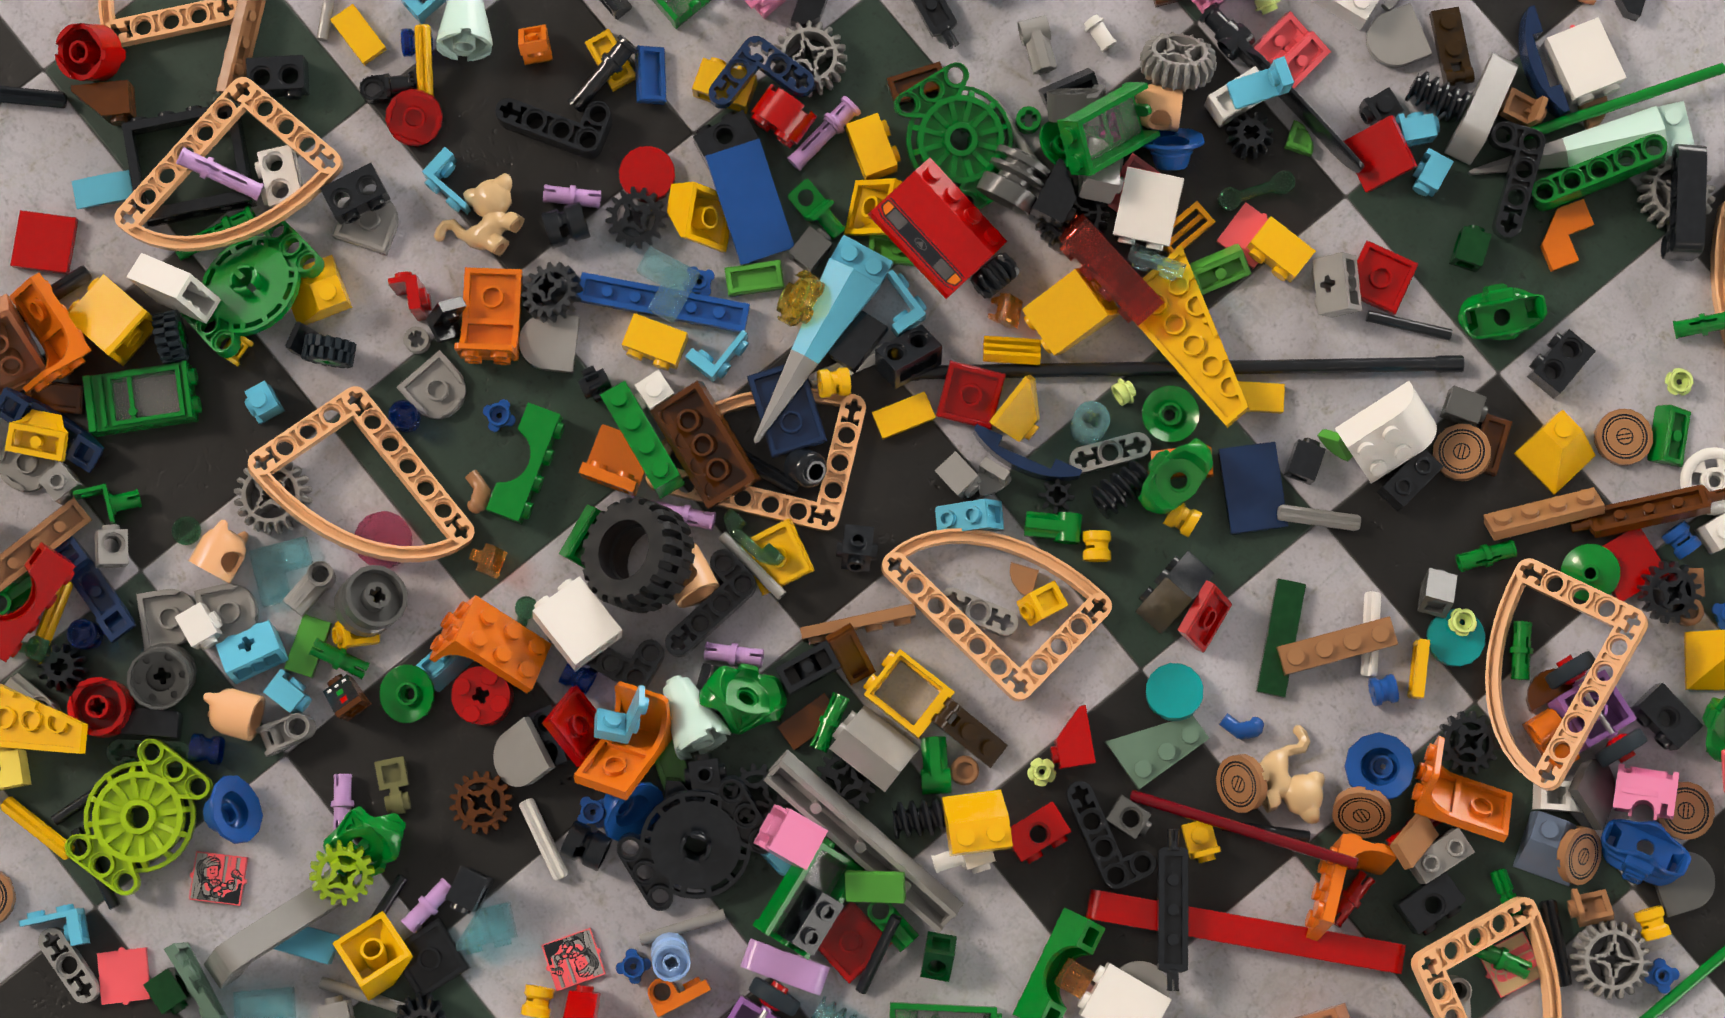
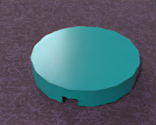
M1451 609L1446 618L1436 616L1431 621L1426 637L1427 640H1430L1429 652L1437 661L1446 666L1460 667L1472 663L1480 656L1485 646V632L1481 622L1476 618L1477 626L1473 632H1469L1467 636L1456 635V632L1451 631L1448 626V620L1451 618L1450 614L1455 610ZM1461 619L1460 624L1464 625L1465 621Z
M1168 663L1158 667L1151 673L1146 683V700L1150 709L1161 716V718L1168 721H1181L1190 718L1198 710L1203 701L1204 686L1200 676L1192 668L1181 663Z

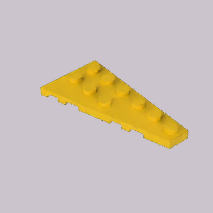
M1181 245L1118 298L1116 302L1228 428L1245 414L1249 407Z
M0 683V747L85 754L88 724Z

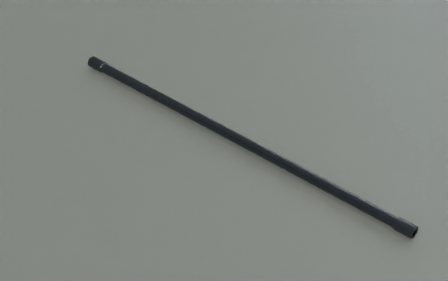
M1463 355L1403 358L1229 360L1235 374L1419 371L1446 373L1464 371ZM1168 361L1040 363V365L969 364L1005 373V378H1024L1028 375H1032L1034 378L1180 375ZM939 365L912 381L945 379L948 365Z

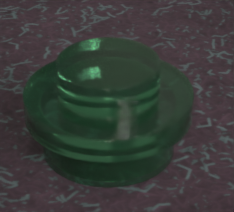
M181 517L172 526V536L181 545H192L201 536V526L192 517Z

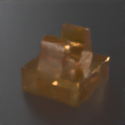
M1000 293V296L991 298L990 303L998 306L997 312L995 314L988 313L987 317L1007 328L1018 329L1023 301L1010 293Z
M486 543L483 551L473 548L469 560L475 561L478 564L476 571L488 577L498 579L507 552Z
M1068 957L1054 983L1081 999L1095 973Z

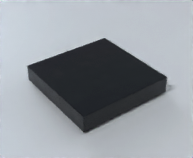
M862 310L826 356L843 367H847L848 370L855 374L888 332V326Z
M441 918L436 919L404 940L413 957L402 973L415 994L417 991L420 992L422 998H425L428 993L431 994L471 968Z

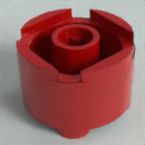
M70 24L62 29L56 39V45H58V54H55L56 63L60 71L71 79L79 81L108 80L117 73L121 63L126 58V52L122 48L117 34L103 24Z
M770 84L751 111L753 114L751 118L754 120V124L767 133L770 129L773 130L777 140L788 148H791L793 144L798 145L817 116L812 111L809 114L803 111L804 104L783 89L778 87L776 90L773 84Z
M477 666L467 669L454 681L451 698L455 711L462 719L477 726L488 727L496 725L506 718L513 705L514 691L511 683L486 667ZM481 690L489 693V696L485 697L486 702L484 704L477 700Z
M93 677L80 682L67 703L68 715L88 724V735L101 738L120 734L121 729L128 722L131 712L135 710L134 699L126 686L103 677ZM102 703H105V708L102 709V713L98 712L97 708L101 707Z

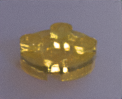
M803 270L795 275L799 279L794 284L789 282L786 285L777 304V311L781 313V316H777L778 320L790 327L796 326L800 322L807 324L811 320L814 313L812 308L817 298L822 295L825 289V284L819 280V277L807 270Z

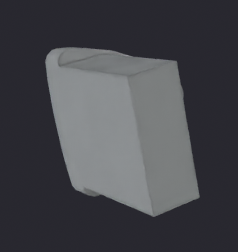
M985 456L979 465L978 475L983 479L979 483L981 486L979 489L981 497L995 494L1011 482L1010 471Z

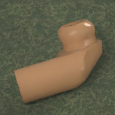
M474 470L465 477L473 488L471 500L468 501L467 507L470 512L478 514L487 508L491 489L479 472Z

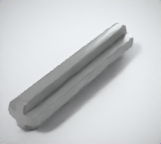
M1284 504L1280 505L1277 510V519L1279 521L1351 531L1359 530L1361 527V516Z

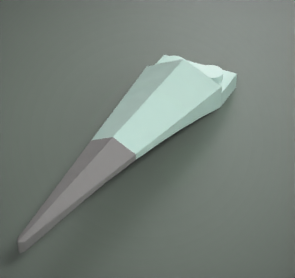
M1681 101L1658 107L1654 106L1546 143L1538 170L1569 168L1651 134L1661 135L1667 141L1666 162L1668 157L1672 156L1675 144L1695 145L1685 103ZM1656 146L1646 149L1650 155L1661 153L1660 148ZM1512 155L1471 169L1468 174L1505 173L1508 171ZM1629 157L1621 158L1618 161L1621 165H1632L1634 163ZM1519 163L1516 166V172L1529 171L1527 165Z

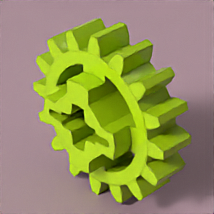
M337 840L336 848L326 844V853L316 852L318 861H311L310 868L315 871L309 873V880L316 881L312 884L313 891L321 890V900L329 896L331 905H334L337 899H341L343 906H346L348 898H352L356 903L358 902L359 892L363 895L368 894L365 884L373 885V878L369 875L375 873L374 866L368 865L372 861L371 856H363L364 847L360 846L357 850H354L352 841L348 843L347 847H343L341 840ZM341 856H349L352 858L348 859ZM329 862V870L324 872V875H321L324 865ZM341 869L343 872H347V876L342 877L341 874H337V870ZM362 871L361 878L355 885L354 878Z

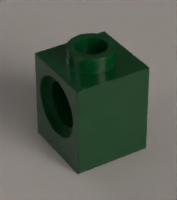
M1477 225L1464 226L1458 232L1449 264L1477 272L1483 266L1492 234L1486 233L1484 228Z
M928 931L920 977L949 982L957 936Z
M175 967L165 969L143 984L161 1014L171 1012L173 1015H176L189 1006L186 1001L192 997Z

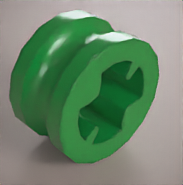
M1031 106L1020 109L1015 121L1019 131L1028 135L1035 133L1041 124V114L1036 108ZM1026 114L1032 115L1031 119L1034 117L1036 119L1030 127L1025 126L1026 122H1021Z

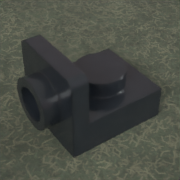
M1390 87L1371 98L1363 99L1359 105V114L1365 124H1370L1371 126L1390 115L1397 117L1398 114L1404 111Z
M462 296L438 302L426 318V322L438 343L460 338L461 328L457 321L467 306Z

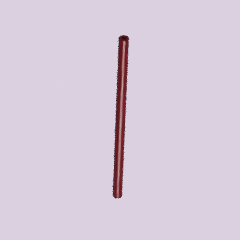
M1132 790L1130 795L1131 801L1354 870L1358 866L1359 858L1140 791Z

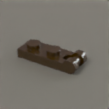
M1459 7L1431 11L1429 16L1443 84L1446 81L1450 82V86H1455L1457 82H1464V84L1473 83L1475 75L1469 58ZM1459 65L1461 71L1454 72L1451 66Z
M947 697L943 702V709L939 714L935 713L930 720L982 763L991 768L1008 745L964 710L957 702ZM953 714L957 715L950 725L947 721Z

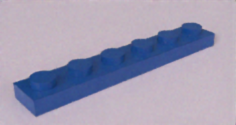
M582 272L581 282L579 284L583 287V291L577 293L581 298V303L738 333L746 329L750 304L591 273Z

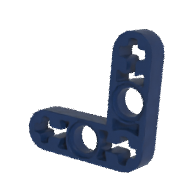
M752 36L745 40L711 84L709 98L711 103L717 108L724 109L729 107L758 70L797 97H806L812 93L814 78L810 71L760 36ZM751 45L753 47L761 45V52L768 57L765 65L762 64L764 57L759 53L751 55ZM782 60L786 63L787 68L782 73H775L770 68L772 62ZM734 66H744L747 70L746 76L742 79L734 78L731 75V70ZM792 68L795 69L793 76L797 79L807 78V87L801 86L799 89L796 88V80L792 77H789L788 81L785 80L790 75ZM727 78L732 84L726 91L728 98L722 97L718 100L715 91H723L725 89L727 81L724 79Z

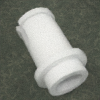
M1096 14L1084 23L1086 27L1085 32L1091 34L1100 50L1104 52L1114 46L1117 41L1104 25V18H1100Z

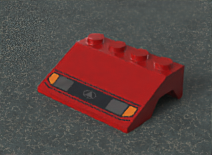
M931 158L927 159L868 213V216L945 299L954 293L1008 242Z

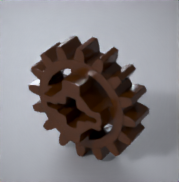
M474 771L473 779L466 775L463 776L464 785L455 783L454 787L458 790L457 795L451 794L449 798L456 800V804L450 806L449 810L457 811L458 814L453 820L456 822L463 820L464 822L461 827L463 830L472 826V834H477L480 828H482L484 834H489L490 826L499 830L500 825L498 822L500 820L508 822L509 819L504 814L506 811H513V807L507 805V801L512 800L514 797L513 795L505 794V791L510 786L508 784L500 786V776L497 775L491 780V772L486 771L484 776L481 777L478 771ZM478 783H487L482 790L474 791L470 788ZM497 792L501 801L500 808L495 805L494 796ZM471 795L480 798L486 796L485 802L492 811L481 807L477 810L478 803ZM463 798L468 802L469 809L466 814L462 805ZM488 814L493 817L487 822H476L481 815Z

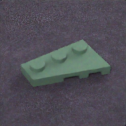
M1192 715L1190 718L1181 721L1167 722L1105 741L1104 743L1139 790L1210 738Z
M173 943L164 948L167 956L184 981L187 991L199 1005L201 1017L228 1018L189 943Z

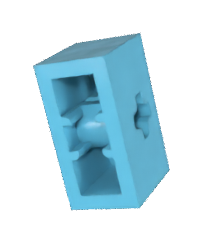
M269 620L256 623L250 629L237 635L228 636L224 641L216 644L225 673L235 684L241 683L289 660L280 634Z

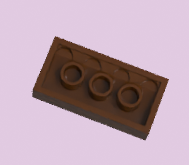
M695 381L650 410L707 509L722 503L761 480L702 381Z

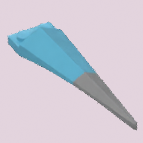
M843 235L827 262L754 438L755 444L761 440L829 350L880 289L887 277V273L894 264L892 260Z

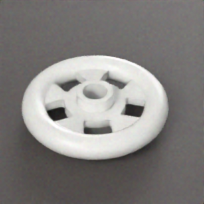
M1705 448L1690 456L1680 474L1681 489L1696 486L1692 484L1693 473L1701 474L1700 485L1703 484L1708 491L1725 488V449ZM1716 459L1717 467L1706 469L1704 461ZM1711 477L1718 480L1717 487L1710 485L1709 480ZM1725 500L1712 502L1711 513L1707 515L1719 516L1725 512Z

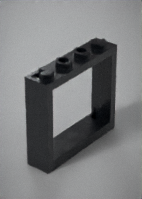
M195 105L187 107L186 111L183 112L164 111L158 113L157 117L146 118L139 116L131 118L130 122L122 123L133 191L143 181L135 135L195 124L210 106L202 107ZM225 105L219 108L218 118L231 117L232 107ZM240 118L230 129L237 171L252 179L243 124ZM234 191L163 205L159 207L143 226L150 228L245 209L247 205L256 207L257 202L247 195ZM144 192L141 196V202L147 205L146 195ZM136 204V209L143 213L145 210Z

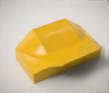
M32 409L22 419L9 422L5 451L65 461L68 431L64 428L62 415Z

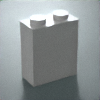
M865 705L858 713L852 711L845 721L839 725L832 735L836 740L829 748L884 792H886L919 750L918 746Z

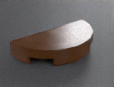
M1555 668L1539 672L1531 679L1527 689L1526 704L1529 712L1572 689L1575 682L1570 685L1563 684L1552 690L1544 677L1554 671Z

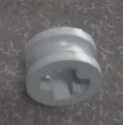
M411 327L404 334V345L413 354H423L429 349L431 339L423 328ZM416 334H421L424 343L421 346L418 344V347H413L414 344L410 340L413 335L417 337Z

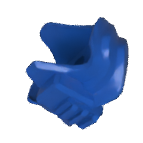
M1613 819L1607 823L1601 834L1602 854L1606 862L1614 868L1623 871L1621 876L1624 880L1636 885L1641 884L1642 881L1657 886L1667 885L1683 876L1691 862V856L1685 847L1673 839L1662 824L1657 821L1635 822L1625 819ZM1643 840L1649 841L1654 848L1653 854L1648 855L1637 851L1638 842Z

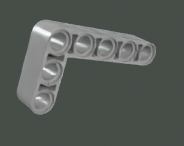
M311 886L221 943L213 950L204 966L219 988L222 989L239 978L253 961L341 906V899H337L336 903L331 905L329 896L321 900V890L313 891Z

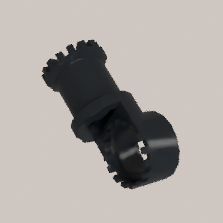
M409 71L408 75L390 76L389 73L366 76L360 82L359 90L361 96L367 103L377 104L385 99H392L393 96H396L401 91L416 89L414 87L416 84L412 83L415 82L414 72ZM371 83H376L381 87V91L377 96L370 97L365 93V88Z

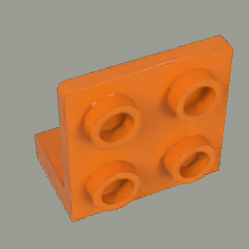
M602 424L587 463L582 462L578 473L584 479L636 497L645 472L622 432Z

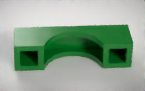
M626 381L600 394L659 498L661 499L684 486L681 475Z
M528 402L518 430L527 439L530 446L529 464L525 471L514 480L496 482L486 508L490 514L522 525L524 519L528 520L534 507V504L530 502L534 492L539 493L542 488L544 477L541 474L545 465L550 466L555 450H552L555 439L560 440L565 428V424L562 423L563 418L561 414Z
M1064 908L1024 992L1018 1000L1013 1015L1019 1018H1063L1067 1008L1060 995L1062 976L1074 960L1081 956L1094 954L1106 928Z

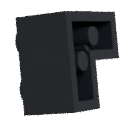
M1189 551L1181 559L1175 556L1155 579L1154 582L1158 586L1155 589L1149 586L1140 596L1139 600L1142 604L1135 612L1162 635L1196 597L1205 581H1209L1214 572Z

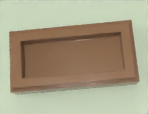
M1415 814L1389 846L1404 870L1414 867L1439 834L1428 817Z

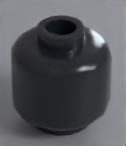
M801 448L790 452L786 457L784 472L792 483L812 488L819 485L824 479L827 472V464L825 458L820 453L807 448Z

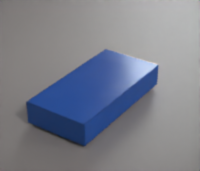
M638 45L636 48L639 52L635 54L637 103L664 105L667 102L664 47Z

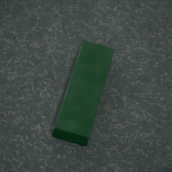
M1276 579L1256 692L1282 698L1286 697L1289 675H1284L1277 647L1296 642L1306 588L1304 583Z

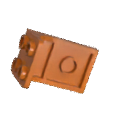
M465 267L463 300L467 306L462 312L460 341L454 344V350L461 359H465V363L482 364V360H494V364L510 365L511 361L519 360L522 269Z
M40 272L29 277L9 297L42 345L46 354L45 370L23 387L26 393L32 389H35L38 393L50 386L54 380L58 378L61 380L73 373L74 369L85 363L83 357L92 350L86 343L82 331L76 328L70 319L66 307L60 304L54 295L50 283L42 277Z
M475 595L467 602L462 601L455 612H448L440 624L443 628L442 632L435 637L430 646V649L433 651L429 660L435 663L447 655L467 657L478 662L523 692L528 693L535 685L552 644Z
M622 681L615 685V712L627 713L638 688L637 686ZM645 689V697L649 698V705L646 714H641L640 726L637 734H632L628 744L601 739L574 773L575 783L627 800L672 740L668 698L660 693Z
M1438 736L1434 744L1429 743L1424 757L1425 762H1419L1415 772V779H1418V783H1416L1411 797L1412 800H1415L1414 813L1504 843L1509 832L1513 793L1447 770L1441 764L1445 738Z
M1343 833L1333 846L1330 847V850L1359 858L1356 869L1375 875H1382L1397 859L1388 845L1383 843L1374 844L1363 840L1359 835ZM1320 860L1318 866V873H1321L1320 882H1316L1311 895V899L1315 900L1313 910L1310 909L1305 919V926L1308 927L1307 938L1318 941L1334 924L1346 870L1351 868Z

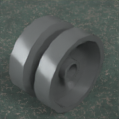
M369 565L360 568L339 587L334 597V610L338 621L347 631L356 636L373 637L382 634L403 615L407 607L408 593L404 582L394 571L385 566Z

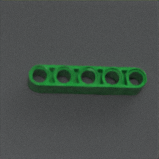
M1651 134L1535 182L1533 186L1532 203L1538 210L1548 211L1658 167L1666 159L1667 141L1661 135ZM1656 146L1660 148L1661 153L1650 155L1646 149ZM1629 157L1634 163L1631 166H1623L1618 161L1621 158ZM1602 168L1607 174L1599 178L1593 176L1591 172L1594 169ZM1575 179L1580 184L1578 187L1571 189L1566 187L1564 183L1567 180ZM1542 190H1548L1553 195L1551 198L1544 200L1539 198L1537 194Z

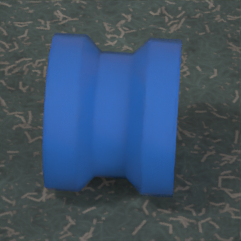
M1393 674L1386 675L1383 679H1377L1376 677L1368 679L1369 693L1374 706H1380L1386 701L1391 703L1399 702L1398 686Z

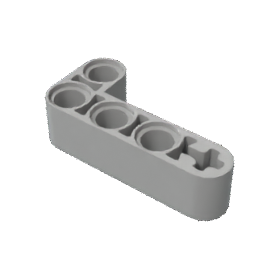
M1492 53L1460 124L1448 142L1444 151L1445 154L1471 165L1491 131L1518 69V64Z

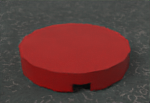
M408 89L401 91L391 99L386 109L385 121L389 131L396 140L405 145L420 146L437 136L442 127L443 113L440 104L433 95L424 90Z
M652 146L638 147L630 151L621 162L619 168L620 184L627 194H631L630 190L633 186L636 188L637 193H640L644 187L648 190L647 196H650L652 193L658 195L655 201L657 202L668 195L671 184L675 182L674 164L670 157L659 148ZM635 199V200H637V201H639V202H642V203H648V202H646V201H644V200H641V199Z

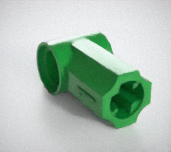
M1027 511L1024 536L1054 539V542L1062 544H1080L1083 515L1072 512L1051 514Z
M28 571L0 592V599H7V607L4 611L0 612V615L18 610L29 598L32 584Z
M946 736L922 737V795L952 793L951 771L947 761Z
M869 902L866 909L867 915L882 932L892 913L902 918L891 941L899 952H902L919 936L892 903H885L888 907L887 916L883 919H877L872 914V907L876 903Z

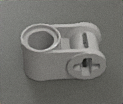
M295 713L280 720L264 724L255 730L257 734L261 735L266 747L264 753L266 757H269L313 737L316 731V723L309 715ZM299 719H302L305 722L306 728L302 734L298 735L294 730V725Z

